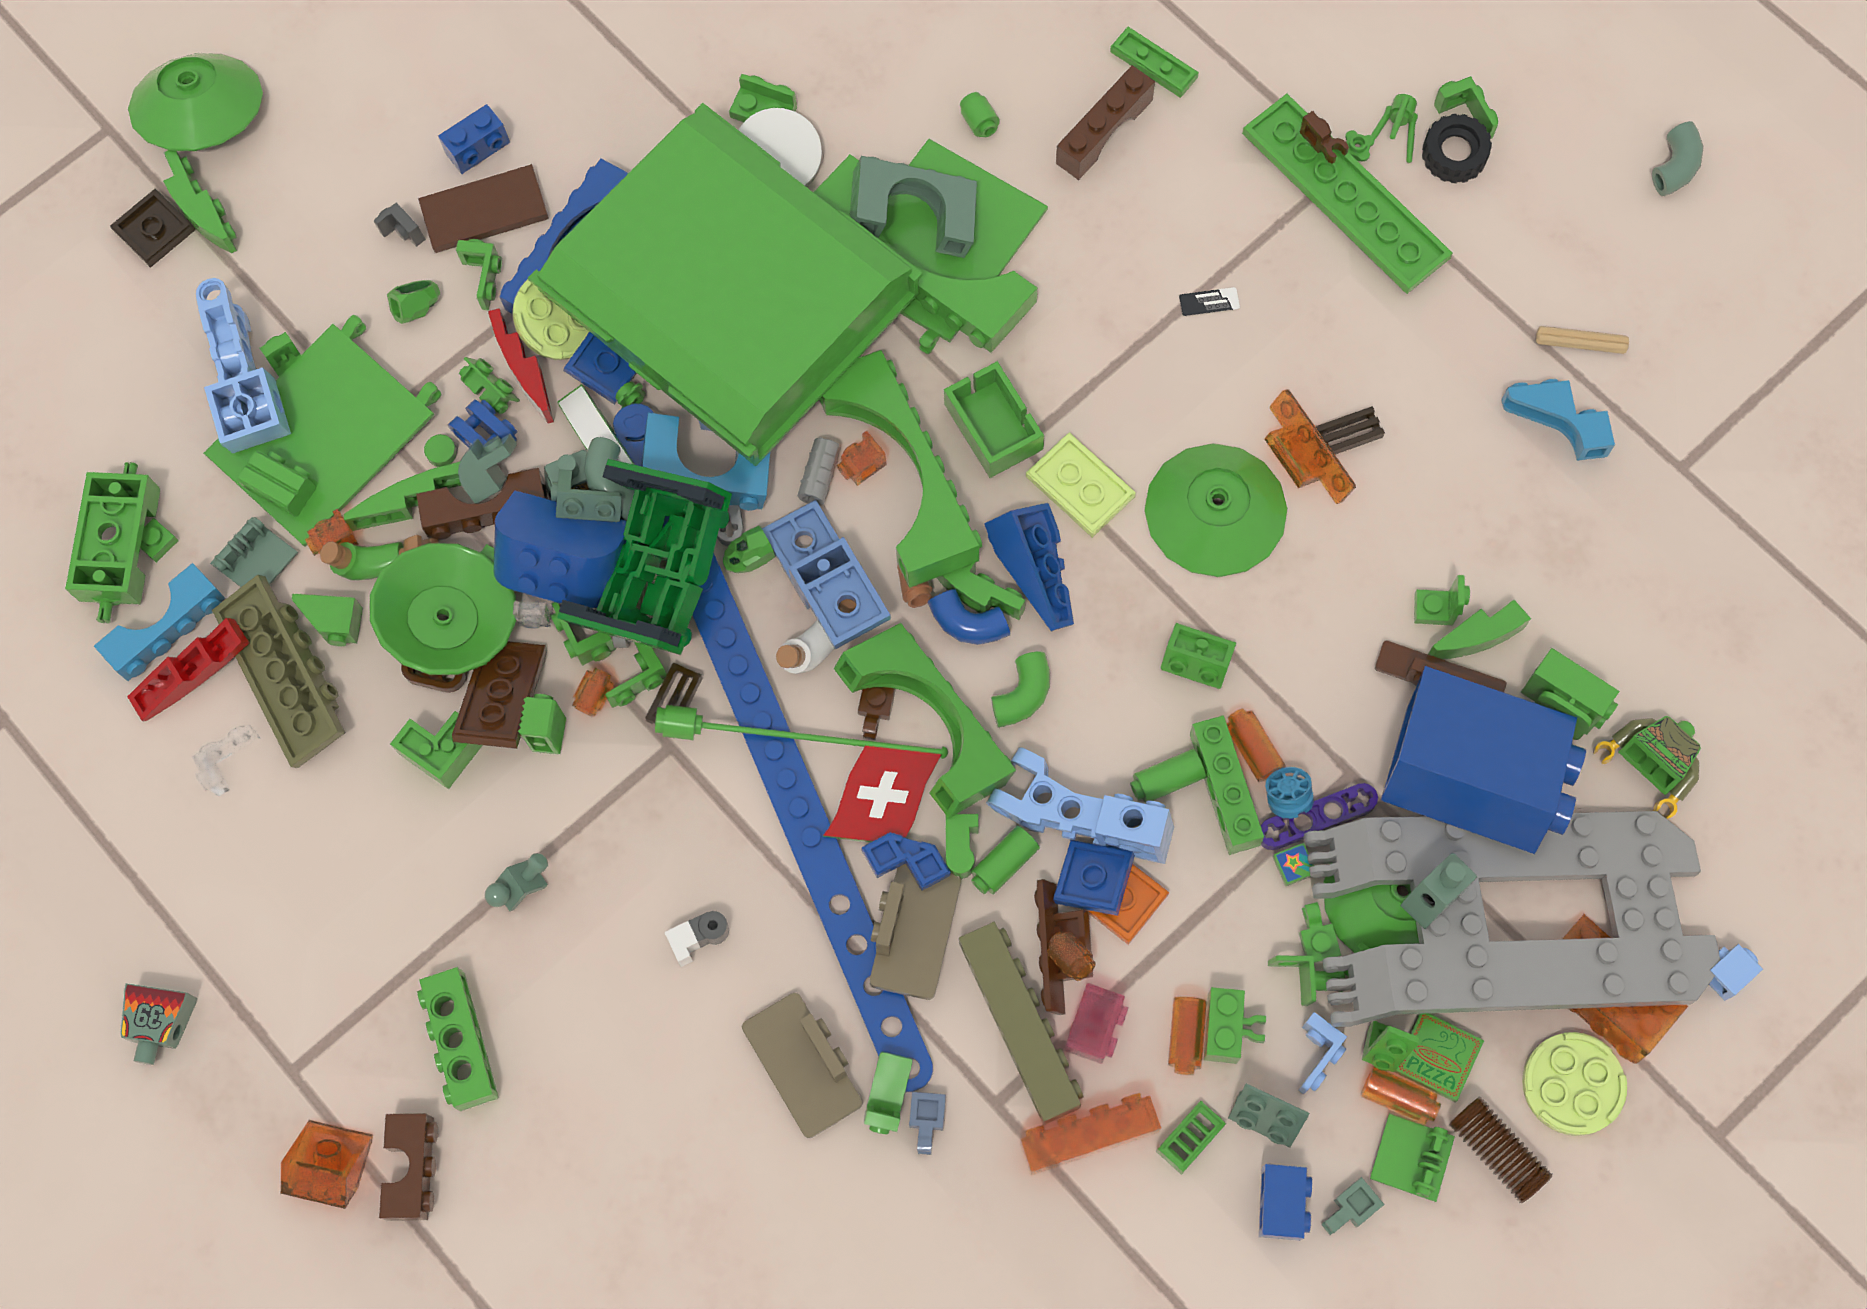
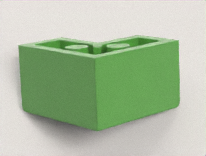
M454 711L435 736L409 719L390 745L403 758L449 789L483 745L453 742L452 732L459 714Z

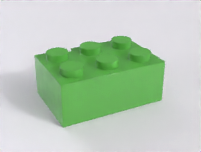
M998 361L973 374L975 393L971 394V381L968 377L944 389L945 407L989 478L1043 450L1044 434L1030 413L1027 414V407Z

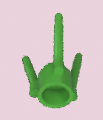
M1398 94L1395 96L1392 106L1386 107L1383 117L1371 136L1375 140L1389 118L1394 123L1390 139H1395L1399 127L1408 123L1406 161L1411 163L1414 149L1415 124L1418 115L1415 113L1417 101L1408 94Z

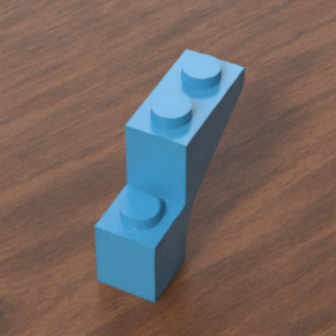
M1549 379L1540 384L1533 385L1523 382L1516 383L1507 388L1501 400L1505 411L1563 433L1573 446L1577 461L1608 457L1615 446L1608 411L1597 412L1594 409H1588L1576 414L1569 380L1558 381L1557 379Z

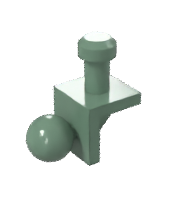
M534 853L528 860L507 867L496 882L487 887L485 891L486 902L493 907L505 905L509 911H513L526 895L545 889L548 884L540 873L544 872L548 867L546 857L542 854Z

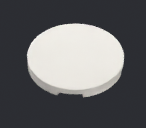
M784 108L765 109L750 116L739 128L741 133L781 163V168L807 187L816 177L815 175L820 167L822 157L821 142L813 125L799 113Z

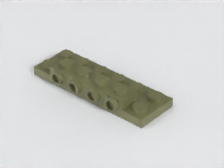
M256 575L212 609L218 624L225 618L235 619L249 641V644L235 657L290 767L299 768L345 734L335 713V710L339 708L335 700L339 696L337 689L331 683L326 682L322 675V672L325 671V666L318 657L312 655L309 649L312 641L308 634L303 630H299L295 622L298 619V613L291 605L278 602L265 576Z

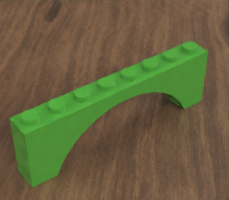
M851 154L813 192L838 212L843 211L849 216L853 171L859 161ZM880 234L878 239L894 250L884 236ZM912 264L923 273V276L919 279V294L915 297L921 302L922 306L932 314L937 313L945 319L947 325L953 330H960L966 334L976 347L985 348L990 353L1037 302L1038 288L1015 271L988 279L961 280L939 276Z
M882 350L858 358L819 401L826 415L842 416L863 421L885 432L905 450L917 469L923 488L921 506L912 528L896 546L897 564L908 587L911 588L978 562L979 548H982V541L977 530L972 531L968 524L970 518L963 504L959 506L956 500L957 491L952 480L947 481L943 474L945 473V468L940 456H934L931 450L933 445L928 432H922L919 426L921 421L916 408H910L907 402L909 397L904 384H898L895 378L897 373L892 360H886Z

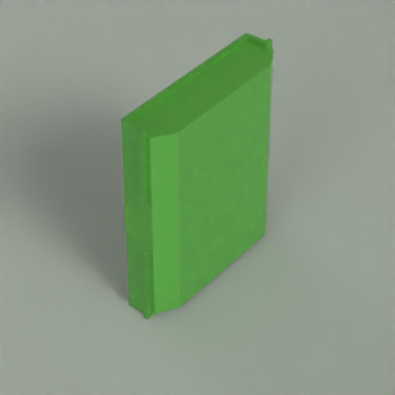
M702 103L695 110L694 114L682 119L556 245L540 272L536 269L528 277V280L547 298L628 362L629 367L657 390H662L749 462L757 466L919 294V279L923 276V273L845 212H838L782 169L781 163Z

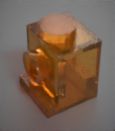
M868 431L862 434L863 441L859 444L853 443L844 450L841 462L837 464V468L846 480L851 478L857 486L887 465L885 452Z
M339 509L332 511L335 517L321 520L314 528L307 531L310 537L305 539L314 556L320 554L322 547L331 541L337 544L349 542L356 546L359 545Z

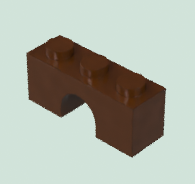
M426 1113L385 1115L383 1148L391 1152H405L409 1158V1170L406 1176L398 1182L381 1183L380 1219L387 1221L428 1220V1212L433 1211L434 1193L430 1191V1177H434L436 1173V1159L432 1156V1143L437 1142L438 1125L437 1122H434V1117Z

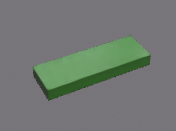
M1129 26L1111 45L1110 52L1129 65H1133L1180 98L1198 78V71Z

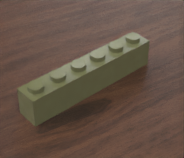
M994 921L959 937V945L1043 1126L1080 1109L1081 1103L1079 1099L1084 1098L1081 1088L1076 1079L1069 1080L1065 1068L1069 1067L1068 1061L1062 1049L1055 1050L1050 1038L1055 1036L1048 1019L1044 1018L1041 1020L1036 1010V1007L1040 1006V1002L1032 987L1027 989L1022 980L1026 973L1019 958L1012 959L1008 947L1012 946L1005 928L998 929Z

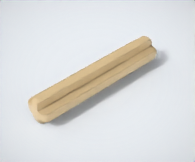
M1540 326L1536 333V343L1624 354L1629 347V337L1626 335Z

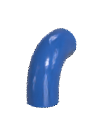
M956 589L943 592L927 602L934 618L943 631L960 642L980 645L1010 636L1009 626L999 606L983 613H971L963 606Z

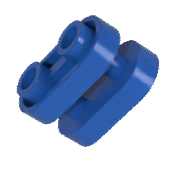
M474 399L465 408L470 415L466 421L456 416L448 424L449 429L468 448L476 439H479L482 445H484L496 436L502 439L509 434L517 442L515 437L517 430L506 419L500 421L495 416V410L485 400L479 402ZM478 425L491 435L487 440L474 430Z

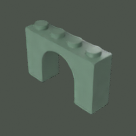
M861 156L853 171L850 217L879 238L886 225L888 198L898 194L916 196L925 201L936 216V252L965 258L974 243L977 181L969 180L962 176L938 173L935 170L915 168L904 163H893L876 157Z

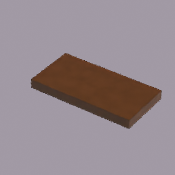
M532 164L418 198L435 253L457 247L458 240H481L549 219Z
M508 641L506 646L486 665L473 669L452 732L453 742L518 748L521 738L518 730L521 729L519 724L522 722L520 718L523 716L521 712L524 710L522 705L525 704L523 699L533 697L547 653L546 645Z

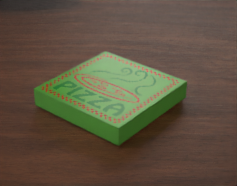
M1429 1013L1419 1014L1410 1033L1420 1038L1419 1045L1394 1072L1453 1102H1457L1484 1040Z

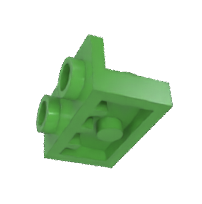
M741 74L739 78L740 89L729 110L730 118L745 122L750 116L765 109L784 108L796 111L795 92L787 86L765 82L758 76Z
M1176 623L1164 654L1161 670L1221 689L1236 642Z

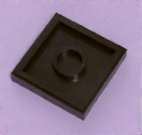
M156 189L152 190L110 225L111 229L150 268L196 230Z

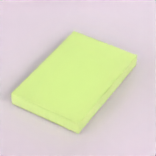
M1070 432L1026 472V477L1092 538L1136 496L1134 490Z

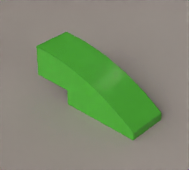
M1515 600L1511 601L1492 617H1489L1480 609L1434 644L1428 655L1440 659H1453L1490 649L1522 631L1531 618Z

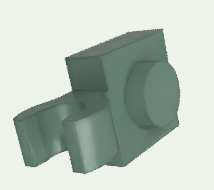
M1361 1177L1334 1199L1340 1209L1321 1225L1329 1235L1335 1233L1349 1220L1357 1228L1384 1206V1203Z

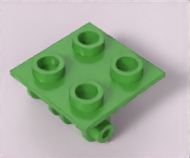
M1389 1113L1370 1179L1437 1202L1455 1136L1447 1134L1448 1131L1443 1128L1434 1127L1433 1129Z

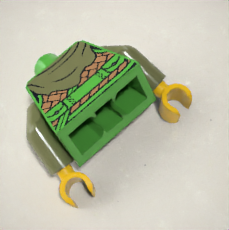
M1664 716L1658 721L1653 718L1632 720L1612 735L1613 740L1598 743L1593 753H1597L1600 749H1607L1610 755L1601 762L1602 764H1607L1613 759L1615 750L1621 747L1622 749L1618 753L1664 795L1668 792L1671 793L1667 799L1658 801L1653 807V811H1658L1663 803L1667 804L1670 812L1666 815V819L1676 814V803L1679 800L1683 801L1699 780V760L1696 756L1701 747L1692 738L1695 734V728L1688 721H1680L1677 724L1668 716Z

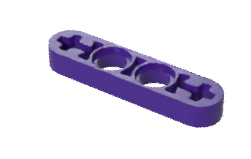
M1361 783L1315 800L1309 812L1298 814L1308 816L1312 822L1311 828L1306 831H1301L1295 827L1294 818L1289 819L1279 816L1269 818L1261 824L1264 835L1261 846L1267 850H1278L1305 839L1304 834L1307 832L1325 831L1365 816L1372 812L1378 802L1377 791L1371 785ZM1358 792H1361L1362 796L1368 795L1370 797L1367 806L1364 807L1362 802L1354 804L1350 808L1352 813H1349L1347 803L1354 801L1358 796ZM1328 803L1337 804L1341 808V816L1337 819L1328 818L1324 814V806ZM1287 820L1288 830L1279 834L1277 842H1274L1273 838L1265 837L1268 827H1272L1273 831H1278L1284 828L1285 823L1283 821Z

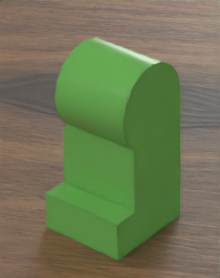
M956 814L950 818L946 816V865L952 874L959 876L961 879L970 876L975 866L974 854L970 849V834H979L978 814Z

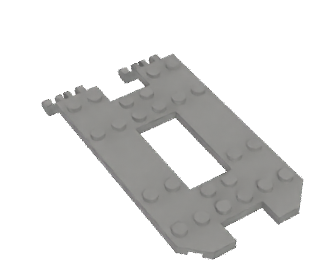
M1657 811L1573 813L1565 833L1561 835L1548 830L1535 854L1427 816L1363 818L1325 831H1310L1304 834L1305 843L1309 847L1330 844V852H1312L1307 856L1309 864L1332 863L1330 865H1315L1309 868L1310 876L1313 878L1329 877L1332 875L1335 878V883H1316L1312 886L1313 898L1316 899L1335 898L1376 885L1410 884L1412 892L1451 853L1456 854L1477 876L1470 887L1426 929L1416 921L1419 944L1382 945L1350 955L1327 957L1322 960L1323 969L1327 973L1346 970L1349 973L1348 979L1334 978L1326 982L1327 991H1346L1351 989L1350 992L1329 994L1327 996L1329 1004L1340 1005L1353 1002L1354 1007L1352 1012H1333L1330 1015L1333 1027H1351L1397 1014L1690 1005L1698 1000L1715 977L1710 970L1720 961L1715 935L1683 936L1671 877L1697 876L1701 872L1695 841ZM1602 879L1613 938L1489 941L1479 882ZM1427 894L1424 900L1429 905L1434 906V899Z

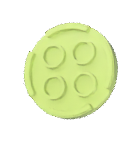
M528 279L518 290L513 303V321L522 341L532 351L543 357L554 360L570 359L589 331L541 293Z
M1578 1032L1555 1035L1540 1043L1529 1055L1524 1066L1522 1078L1525 1099L1535 1116L1552 1130L1572 1136L1592 1134L1612 1123L1623 1109L1627 1096V1078L1618 1059L1612 1053L1613 1050L1601 1040Z

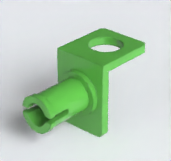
M1278 955L1268 960V966L1299 967L1302 1006H1308L1316 1002V991H1327V980L1345 978L1343 971L1334 973L1316 971L1314 968V956Z

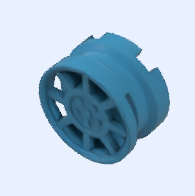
M1285 767L1274 771L1267 778L1265 787L1268 806L1275 815L1289 819L1297 818L1299 813H1307L1314 804L1312 781L1307 772L1296 767ZM1285 773H1294V775L1286 776Z

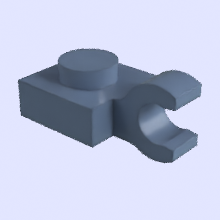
M912 1092L909 1128L919 1129L918 1154L931 1155L933 1130L943 1131L945 1094Z

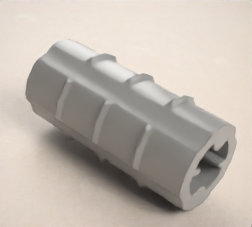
M824 438L814 439L803 478L800 480L801 485L797 496L801 501L809 504L816 500L819 506L824 504L831 478L834 477L835 465L838 463L837 459L841 449L838 443Z

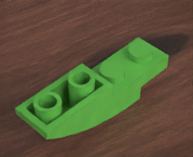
M168 150L164 152L174 176L163 180L187 220L205 238L230 253L236 252L237 250L232 240L236 239L237 236L229 222L224 223L222 216L226 215V212L219 198L213 200L207 190H202L197 179L192 181L190 174L194 173V170L187 156L181 158L177 151Z
M976 563L937 577L938 581L948 591L956 589L961 602L978 613L990 610L991 606L994 608L999 606L1003 613L1020 620L1025 611V599L1022 598L1023 596L1018 591L1009 587L1003 589L995 585L994 580L985 574L979 573L975 575Z

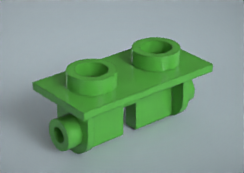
M468 357L464 358L469 366H464L459 371L461 381L477 395L485 388L486 390L479 399L489 403L495 412L503 414L508 409L507 402L509 400L520 401L512 393L514 390L512 385L502 378L498 379L492 373L494 368L482 358L478 360Z

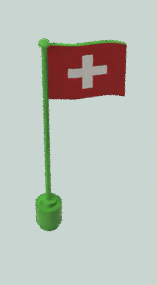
M666 705V708L658 707L656 714L655 733H662L663 737L694 740V735H701V729L704 728L864 747L849 774L837 814L823 837L873 842L890 832L906 838L914 824L928 779L940 757L944 759L948 755V750L944 746H942V749L702 722L703 715H697V708Z

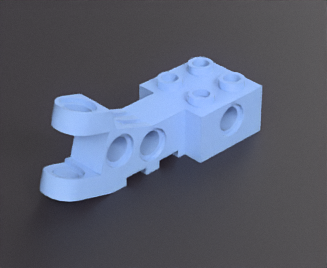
M217 278L203 281L196 290V299L203 330L209 341L210 354L215 362L218 373V383L206 386L204 389L220 444L231 453H236L290 435V428L275 378L263 367L259 369L255 367L248 332H251V327L247 315L239 305L233 304L231 293L223 281ZM220 290L217 298L207 300L210 292Z
M1021 747L1018 748L1012 758V765L1015 766L1017 764L1036 776L1023 799L1019 800L1002 790L994 789L986 802L997 813L1031 831L1044 833L1046 827L1063 831L1062 838L1075 840L1076 834L1094 838L1093 844L1133 851L1135 858L1162 864L1166 862L1174 830L1170 811L1165 808L1164 804L1156 801H1146V804L1134 802L1132 797L1124 794H1114V797L1104 795V799L1074 793L1048 777L1049 768L1043 757ZM1042 793L1052 794L1051 799L1047 803L1040 804L1036 800ZM1076 807L1080 809L1077 817L1072 819L1064 817L1065 812L1069 808Z

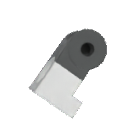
M710 911L666 931L665 935L680 967H683L693 962L689 953L708 944L717 945L725 941L729 934V927L723 914L717 911Z

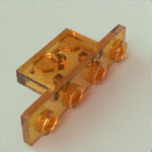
M1289 389L1283 390L1270 405V410L1283 428L1270 432L1264 440L1298 488L1320 481L1336 504L1343 502L1356 488V484Z

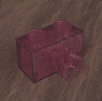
M1087 983L1065 1046V1051L1103 1064L1105 1056L1112 1058L1118 1041L1117 1038L1112 1037L1116 1024L1123 1026L1129 1008L1123 1005L1125 996Z

